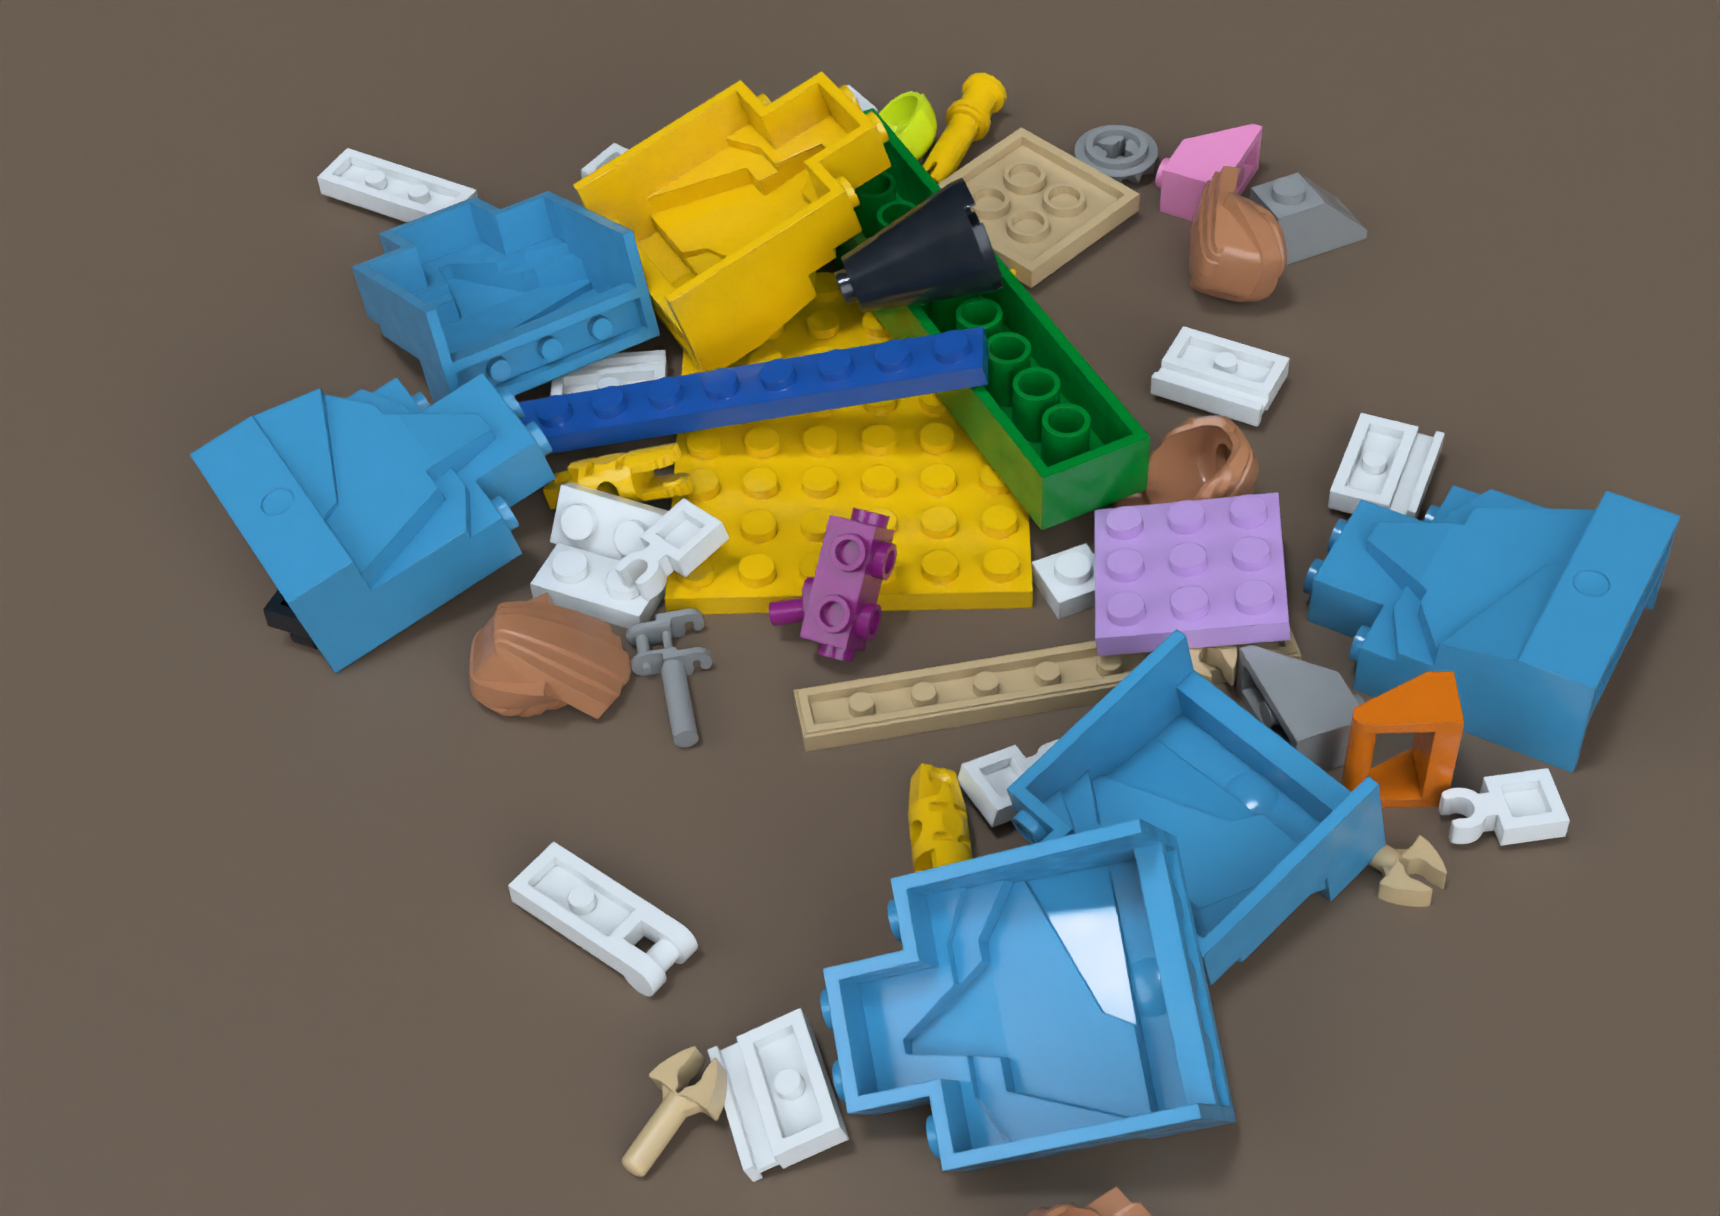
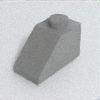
M1298 172L1250 188V200L1255 201L1256 204L1270 211L1283 229L1288 258L1286 265L1367 238L1368 230L1338 198Z
M1252 644L1241 647L1235 690L1248 712L1322 770L1329 771L1344 766L1353 710L1355 707L1365 703L1364 699L1359 694L1353 695L1337 671Z

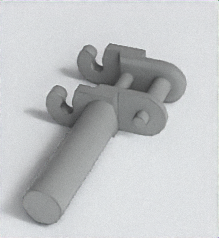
M683 609L655 614V621L638 623L631 626L626 631L625 637L628 644L637 648L638 654L632 658L630 664L632 671L641 676L661 673L673 742L678 747L686 748L696 744L699 739L687 675L693 674V662L699 660L702 669H709L712 666V656L709 650L702 647L681 650L673 647L672 642L674 638L685 636L687 622H692V627L695 631H700L704 627V617L699 610ZM663 644L664 649L650 650L652 645Z

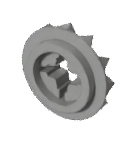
M1105 125L1089 130L1078 139L1075 144L1074 157L1120 183L1124 180L1139 183L1142 175L1154 172L1155 162L1158 159V147L1154 139L1140 129L1126 125Z

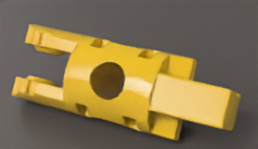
M669 443L631 450L628 453L620 452L571 462L567 466V471L554 474L555 479L544 486L543 493L550 509H556L561 485L571 482L640 503L685 496L694 492L693 488L695 486L689 473L685 474V472L655 477V469L666 468L681 458L682 453L678 443Z
M920 764L910 780L908 806L914 873L973 859L967 809L956 772L946 768H937L930 764Z

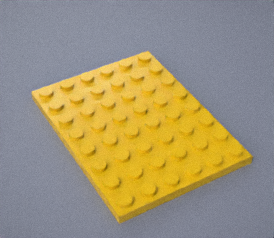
M1009 269L1016 277V270ZM820 272L816 274L814 289L817 296L768 338L764 344L726 368L767 362L779 358L786 359L828 352L834 349H847L884 343L894 339L872 311L861 312L858 302L846 305L834 273ZM683 349L681 376L702 372ZM936 393L677 434L676 443H678L682 455L675 462L674 474L689 473L695 487L693 488L694 492H691V494L673 497L671 509L683 498L720 520L725 527L729 539L687 577L682 576L675 570L667 576L664 597L666 612L696 609L702 614L769 613L770 602L803 597L802 589L807 577L815 576L829 516L833 515L850 519L853 507L890 516L887 529L895 530L892 543L897 547L895 565L890 577L887 580H882L876 603L881 606L882 611L1033 608L1029 514Z

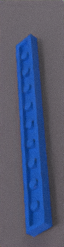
M983 326L963 330H950L927 336L890 340L884 343L847 349H834L828 352L786 359L779 358L731 368H718L712 371L682 376L663 377L657 380L633 384L607 386L602 389L565 395H552L547 398L518 403L525 414L521 422L525 426L532 421L538 425L553 450L549 454L988 385L989 344Z

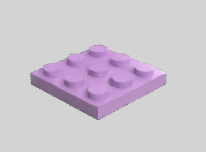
M1278 492L1094 510L1095 640L1098 656L1153 652L1176 629L1187 637L1189 649L1291 640Z

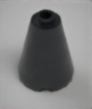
M962 178L950 182L841 257L844 269L834 272L846 305L858 302L861 312L993 293L1003 289L1004 286L1001 283L1002 275L983 222L980 223L975 211L971 212L970 207L976 204Z

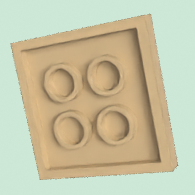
M1022 127L938 183L939 187L943 188L950 182L960 178L965 181L976 204L970 207L971 212L975 211L980 223L983 222L993 251L1009 269L1016 270V278L1030 288L1037 285L1139 211L1140 194Z

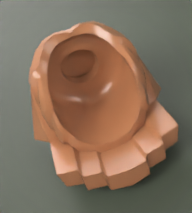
M1223 166L1220 172L1215 171L1211 181H1207L1192 217L1189 245V273L1191 275L1189 287L1198 292L1225 300L1259 302L1269 297L1275 290L1278 279L1286 268L1288 258L1283 229L1276 221L1274 215L1265 207L1235 192L1239 168Z
M1227 416L1191 417L1180 426L1170 430L1161 439L1160 446L1150 454L1147 489L1113 502L1112 508L1253 494L1254 484L1259 472L1257 457L1243 432Z
M547 592L526 602L514 601L498 604L495 613L483 628L476 633L471 644L469 664L470 692L474 699L501 716H539L546 710H557L569 704L599 719L609 705L620 696L622 687L629 682L632 670L629 653L623 650L621 637L613 634L609 623L575 610L557 606Z

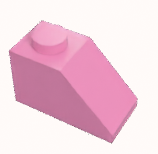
M1249 124L1183 139L1171 158L1165 157L1161 161L1156 174L1155 186L1161 189L1159 212L1192 221L1204 186L1208 180L1211 181L1215 171L1220 172L1223 166L1239 168L1235 192L1241 196L1259 169L1263 126Z

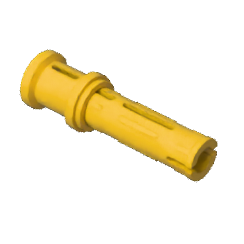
M986 73L971 74L963 83L960 100L954 101L949 106L945 116L947 126L923 164V168L937 184L956 172L972 143L983 139L988 133L992 114L999 112L1004 106L1007 98L1006 90L1002 83L994 76Z

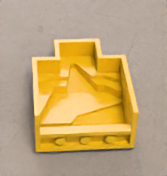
M822 71L772 103L764 93L756 97L739 80L573 184V187L584 208L633 230L655 315L702 372L718 368H726L764 344L768 338L817 296L814 289L816 271L836 258V247L862 231L854 208L860 205L854 190L891 167L883 145L889 141V136L884 125L874 112L870 111L864 114L852 91L845 84L838 88Z

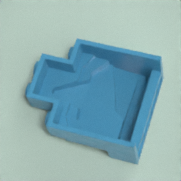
M550 191L543 192L502 209L477 197H472L378 233L385 254L352 266L367 317L380 325L383 336L420 360L433 402L442 399L481 373L486 376L497 392L507 387L515 396L660 335L633 230Z
M483 373L432 405L429 404L420 391L411 396L397 377L372 393L361 389L348 398L326 395L319 388L264 412L250 416L190 453L191 458L335 674L521 555L522 551L511 533L512 530L519 526V523L510 507L555 479L545 458L553 450L541 429L534 421L525 426L521 422L525 414L510 390L505 387L497 392Z
M1453 485L1441 507L1432 504L1423 521L1361 499L1348 521L1339 519L1328 543V555L1325 560L1316 558L1309 568L1303 586V592L1311 595L1307 621L1354 638L1349 653V660L1357 663L1353 683L1354 690L1377 697L1425 672L1454 671L1464 718V732L1573 773L1579 759L1588 722L1644 608L1652 610L1656 603L1681 516L1609 491L1605 492L1596 510L1551 509L1493 489L1483 494H1478Z
M1178 629L1167 637L1006 789L1016 814L1011 821L1017 831L1030 844L1137 818L1176 836L1205 975L1210 986L1236 961L1243 962L1309 895L1320 892L1328 900L1332 901L1373 860L1377 852L1386 846L1379 784L1368 776L1352 792L1197 673L1193 669L1187 637Z
M1140 818L891 878L894 899L888 903V919L894 937L897 941L902 942L903 950L823 969L826 988L821 992V1011L827 1027L834 1032L838 1060H835L833 1064V1082L839 1099L846 1103L847 1114L874 1116L931 1104L932 1115L927 1117L926 1134L932 1154L936 1159L941 1160L942 1171L967 1172L1135 1138L1155 1139L1237 1122L1177 837Z

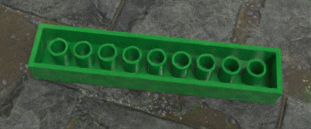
M874 108L862 112L864 114L870 111L874 112L884 125L889 141L883 145L891 167L854 190L860 202V205L855 207L854 211L862 231L835 248L836 258L833 261L840 270L844 269L841 260L843 255L941 189ZM995 253L1002 275L1001 283L1004 286L1003 289L993 293L874 310L872 312L894 340L939 334L950 330L984 327L989 344L988 385L938 392L936 395L1042 531L1146 490L1151 437Z

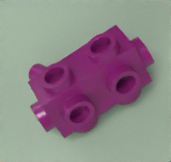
M854 507L850 519L830 515L815 576L807 577L802 589L803 597L770 602L769 617L772 625L781 626L803 622L799 637L819 642L817 654L853 662L856 650L865 651L867 640L872 641L881 621V606L876 603L882 580H887L890 577L897 556V547L892 543L895 530L887 529L890 516Z

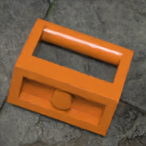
M1454 671L1425 672L1355 707L1352 714L1341 784L1352 792L1369 776L1379 784L1382 808L1439 807L1442 792L1451 787L1464 727V718ZM1415 733L1412 748L1371 768L1377 734Z

